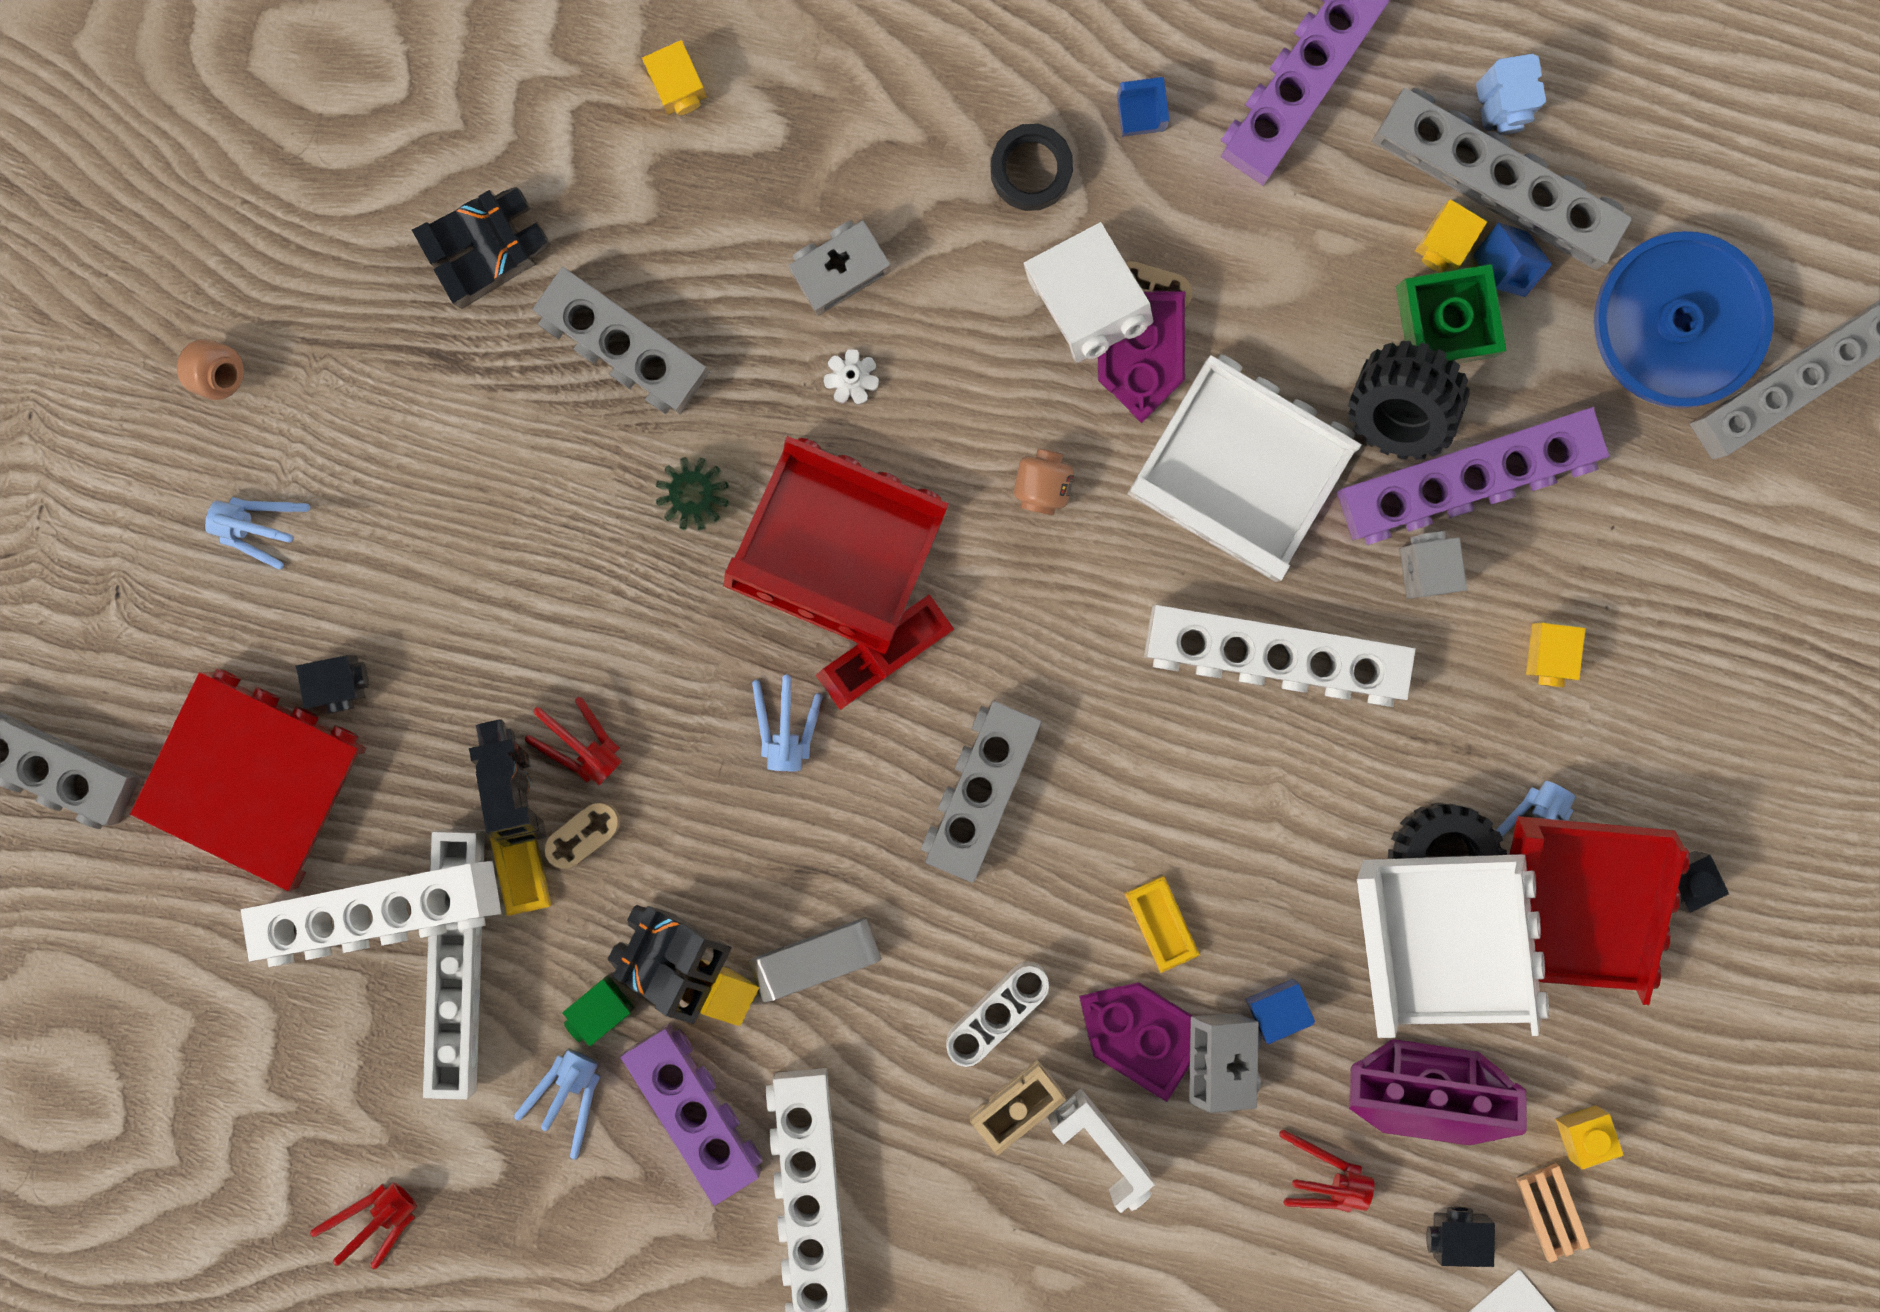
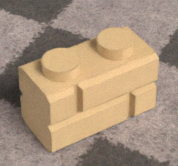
M1036 1059L990 1096L988 1104L983 1102L970 1112L969 1117L971 1124L998 1156L1067 1100L1058 1084Z

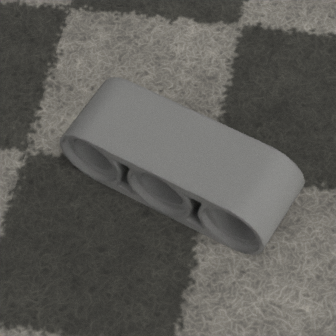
M863 918L767 952L748 962L755 982L760 987L759 993L762 1001L769 1002L867 967L880 961L882 958L868 919Z

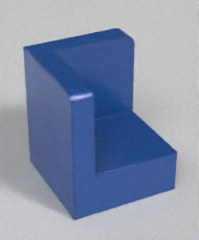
M1164 77L1121 82L1117 91V102L1122 137L1164 132L1169 123Z
M1499 222L1474 253V259L1479 266L1492 264L1496 289L1526 297L1552 265L1530 233Z
M1294 979L1287 980L1245 999L1254 1020L1259 1022L1258 1028L1261 1037L1267 1044L1308 1028L1315 1023L1302 989Z

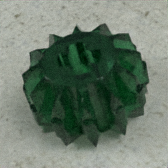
M684 457L680 459L682 473L678 474L670 465L665 468V472L673 478L671 484L665 481H657L656 487L663 491H668L669 495L656 499V504L659 507L673 504L664 516L668 522L675 520L682 513L679 521L680 529L686 531L690 526L691 518L694 517L697 529L702 531L706 529L703 515L707 514L716 523L721 520L720 515L712 508L715 504L725 508L729 506L730 502L725 498L717 497L716 493L727 491L730 486L726 481L712 483L722 472L718 466L711 468L704 475L707 466L706 459L700 457L696 462L694 471H692L689 460ZM690 484L694 488L700 484L702 485L704 491H699V494L703 498L698 504L691 500L686 504L684 503L682 497H687V494L683 490L687 485Z

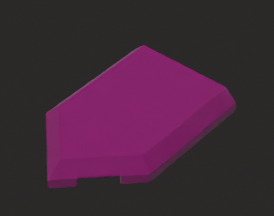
M1143 291L1150 302L1153 323L1139 336L1131 339H1122L1109 346L1107 351L1098 357V381L1141 423L1185 380V291Z
M1140 982L1080 995L1079 999L1093 1057L1168 1102L1190 1066L1191 1017L1193 1015Z

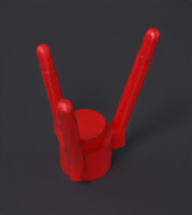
M577 697L575 703L601 742V746L593 741L586 748L540 707H536L533 711L534 714L580 755L576 759L579 763L530 735L525 737V742L577 773L586 783L591 779L600 786L622 762L615 754L620 747L609 738L582 697Z
M1286 1130L1279 1132V1136L1282 1139L1344 1171V1174L1337 1173L1335 1175L1332 1185L1298 1179L1293 1180L1292 1186L1294 1188L1331 1195L1332 1199L1286 1198L1283 1201L1285 1206L1337 1209L1349 1213L1352 1209L1364 1212L1369 1209L1374 1194L1373 1177L1361 1174L1362 1166L1348 1163Z
M395 1182L388 1188L382 1183L370 1195L313 1228L310 1232L311 1236L317 1237L374 1204L375 1206L370 1210L374 1219L333 1259V1264L339 1266L380 1226L389 1229L394 1225V1228L371 1262V1268L377 1269L403 1230L415 1219L412 1212L417 1208V1204L404 1188Z

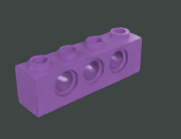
M669 1023L627 1049L622 1054L621 1059L711 1203L715 1206L757 1180L761 1173L759 1164L763 1160L751 1140L744 1142L737 1132L736 1127L740 1123L728 1103L721 1105L712 1092L717 1087L708 1070L704 1066L697 1068L689 1053L693 1051V1047L687 1036L681 1029L674 1031ZM667 1064L678 1066L682 1070L683 1081L677 1085L666 1083L661 1076V1067ZM692 1101L701 1103L706 1109L707 1117L699 1122L691 1121L684 1113V1105ZM712 1139H722L729 1145L730 1154L725 1158H715L708 1152L707 1143Z

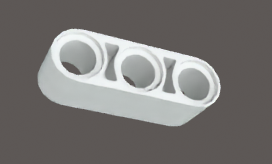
M1034 962L1019 963L950 1029L947 1034L946 1047L947 1053L954 1063L959 1066L968 1067L980 1062L1044 1000L1048 994L1049 982L1043 968ZM1031 972L1040 977L1041 984L1036 992L1024 994L1016 987L1018 978L1024 973ZM1002 1003L1010 1010L1007 1020L1002 1024L989 1022L985 1017V1012L990 1005ZM965 1033L972 1034L979 1042L976 1050L966 1055L956 1051L953 1046L955 1039Z

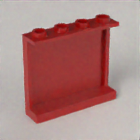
M787 436L783 452L735 558H731L725 571L723 587L886 655L942 524L949 503L942 501L941 497L931 490L923 488L915 490L901 484V480L890 473H875L861 467V464L856 459L850 456H835L821 450V447L812 440L806 438L794 439Z
M216 668L214 673L199 672L130 815L286 891L297 889L306 874L302 869L358 754L365 753L367 747L357 743L356 741L359 736L350 730L334 725L333 729L330 730L318 724L319 716L304 708L295 706L293 711L278 705L280 697L267 690L256 687L254 692L239 686L241 678L228 671Z
M1517 816L1509 855H1525L1527 871L1535 872L1536 898H1530L1531 912H1539L1541 926L1540 939H1534L1535 951L1543 952L1545 961V978L1539 979V982L1636 990L1642 1004L1650 1005L1653 989H1658L1661 982L1660 960L1662 952L1667 951L1670 945L1671 933L1669 923L1671 915L1678 911L1680 904L1678 886L1681 874L1687 873L1690 862L1689 850L1684 847L1676 830Z

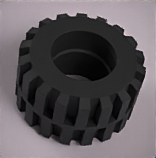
M1401 341L1400 346H1396L1393 342L1385 344L1382 350L1376 349L1371 353L1369 359H1366L1348 404V407H1350L1349 419L1355 422L1354 430L1356 433L1366 437L1364 442L1371 447H1379L1380 452L1389 455V453L1397 455V458L1407 460L1408 456H1413L1416 460L1425 459L1427 453L1434 457L1441 453L1442 448L1447 449L1452 444L1468 403L1470 388L1466 387L1468 383L1466 374L1458 372L1460 365L1455 360L1449 361L1446 359L1447 353L1440 349L1433 351L1429 349L1430 345L1421 342L1419 346L1412 345L1411 341Z
M1451 803L1431 804V807H1420L1414 810L1415 815L1411 818L1406 816L1400 822L1403 827L1399 832L1394 831L1391 840L1395 841L1394 848L1388 849V859L1425 858L1426 851L1435 838L1445 833H1454L1461 836L1469 850V856L1507 855V850L1500 846V842L1503 841L1500 832L1495 831L1491 827L1493 823L1487 817L1479 815L1478 811Z

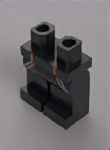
M518 187L502 191L497 195L488 190L479 195V198L463 204L455 211L430 224L425 222L412 229L429 263L435 267L433 270L452 304L461 309L514 278L523 270L526 271L535 266L533 258L551 245L537 222L520 232L516 230L511 220L531 210Z
M502 719L477 724L476 731L479 746L469 748L471 762L476 765V777L486 834L503 847L547 838L544 821L528 805L527 794L530 789V778L524 768L531 767L529 755L516 743L514 731L506 729L505 722Z
M636 905L627 919L628 926L635 930L629 944L619 942L614 945L608 957V961L616 969L613 977L620 982L626 983L630 989L655 1004V1009L666 1017L694 1024L712 989L699 979L715 983L732 947L688 923L676 914L651 906L645 908ZM706 948H712V961L708 966L702 968L699 962ZM686 988L693 989L692 1001L686 1007H682L679 1002Z

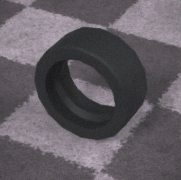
M1039 123L1021 124L1008 130L996 143L990 163L991 181L997 194L1010 206L1024 211L1042 210L1055 204L1066 192L1073 173L1072 152L1066 140L1053 128ZM1025 142H1037L1045 145L1053 153L1057 161V173L1054 181L1046 189L1039 192L1027 193L1017 189L1010 182L1006 174V162L1009 154L1015 147Z

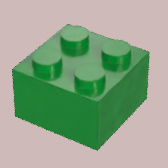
M1492 264L1405 278L1395 286L1405 341H1411L1412 345L1419 346L1420 342L1430 345L1429 349L1433 351L1440 349L1447 353L1446 359L1449 361L1455 360L1458 364L1495 358L1507 351Z

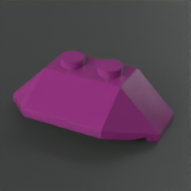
M1392 1039L1364 1059L1354 1063L1350 1068L1349 1109L1382 1133L1470 1146L1524 1135L1527 1131L1526 1089L1518 1083L1514 1084L1500 1068L1478 1051Z

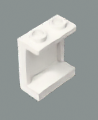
M1101 222L1024 262L1029 284L1036 296H1041L1068 342L1071 354L1077 363L1086 358L1094 359L1101 356L1107 351L1109 346L1124 338L1131 339L1139 336L1153 323L1150 302Z
M1079 1089L1048 1115L1051 1130L1063 1145L1085 1128L1124 1175L1109 1189L1113 1204L1120 1213L1128 1207L1131 1211L1136 1210L1150 1198L1152 1193L1149 1190L1155 1184L1147 1167L1082 1089Z

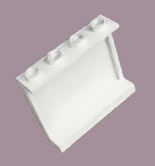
M1210 355L1127 494L1269 579L1278 582L1283 579L1290 565L1288 563L1353 453L1358 451L1362 444L1353 440L1355 433L1346 426L1335 421L1328 425L1316 418L1315 416L1318 411L1309 404L1295 399L1292 404L1279 396L1280 389L1270 381L1261 377H1257L1256 381L1240 373L1243 367L1233 359L1225 355H1220L1217 359Z
M1525 855L1363 860L1357 877L1378 1038H1395L1399 1024L1531 1023L1532 1036H1539L1541 1019L1549 1018L1548 993L1540 992L1539 979L1545 978V961L1543 952L1535 951L1534 939H1540L1541 935L1540 915L1538 911L1531 912L1530 898H1536V877L1534 871H1527Z

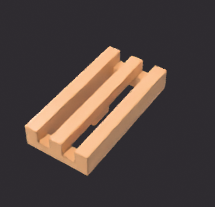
M1555 1163L1515 1178L1545 1258L1549 1263L1558 1260L1557 1257L1562 1255L1570 1256L1574 1254L1573 1251L1581 1249L1583 1251L1590 1248L1558 1164ZM1547 1177H1552L1575 1238L1569 1241L1546 1181ZM1537 1182L1560 1245L1553 1247L1529 1184Z

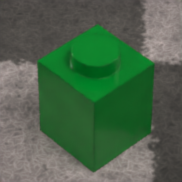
M607 975L562 1012L567 1018L564 1026L577 1042L580 1043L585 1040L590 1047L627 1017L636 1007L613 979Z

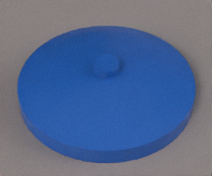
M1689 231L1672 232L1659 235L1641 243L1627 252L1612 267L1600 288L1594 311L1595 337L1601 357L1607 368L1628 391L1647 402L1659 406L1693 408L1727 397L1741 388L1755 374L1763 362L1771 342L1774 320L1773 306L1768 287L1755 264L1738 248L1725 240L1705 233Z

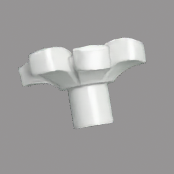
M851 349L847 350L845 360L838 356H833L828 361V365L834 373L824 376V385L828 389L837 388L834 394L835 401L844 404L849 396H852L854 403L860 405L867 401L868 396L865 389L877 390L879 379L876 376L870 375L876 369V363L871 357H866L860 361L858 350ZM854 374L855 376L854 378L849 379L848 375Z

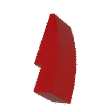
M928 594L903 612L886 655L864 645L857 644L820 670L816 677L837 707L842 710L952 632L954 628L931 595Z

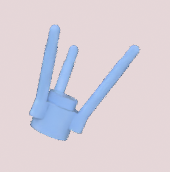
M232 497L229 503L215 500L211 504L205 521V529L208 534L219 536L220 544L235 547L279 570L283 569V562L238 539V537L244 538L249 532L290 543L294 539L293 535L251 523V515L245 511L308 512L310 510V505L306 503L246 501Z
M785 674L782 678L780 734H773V741H771L761 682L755 679L752 685L762 740L761 757H767L768 770L801 771L802 759H809L810 743L823 696L821 693L815 694L802 739L799 743V735L790 734L791 676Z
M1544 781L1540 790L1533 787L1530 788L1523 802L1495 831H1499L1503 837L1515 825L1517 816L1522 817L1532 805L1535 806L1532 814L1537 818L1568 821L1573 813L1571 806L1576 796L1555 783Z
M567 1049L564 1057L557 1056L552 1068L523 1102L522 1106L515 1113L514 1118L518 1121L521 1120L558 1076L556 1084L560 1086V1089L541 1125V1129L547 1131L562 1107L569 1091L579 1094L581 1089L585 1088L570 1153L571 1159L576 1160L579 1157L594 1089L601 1077L595 1073L599 1064L579 1052Z

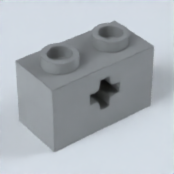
M852 220L845 222L830 233L832 239L818 248L815 243L809 244L792 256L795 262L788 265L790 272L817 316L891 272V264L864 220L854 225ZM837 256L840 261L849 259L845 262L846 271L840 274L836 269L827 271L831 267L830 259Z
M1445 531L1420 534L1419 536L1410 537L1411 545L1399 548L1407 599L1467 590L1460 537L1446 539Z
M1239 1013L1191 1017L1189 1103L1209 1113L1257 1108V1093L1261 1085L1258 1073V1050L1261 1047V1033L1258 1028V1021Z

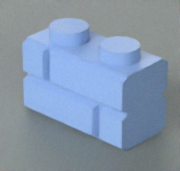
M1533 53L1498 59L1476 83L1479 103L1484 104L1480 109L1484 129H1488V131L1497 129L1499 135H1509L1523 131L1524 124L1535 120L1534 114L1546 103L1543 82L1538 81L1542 76L1539 56Z

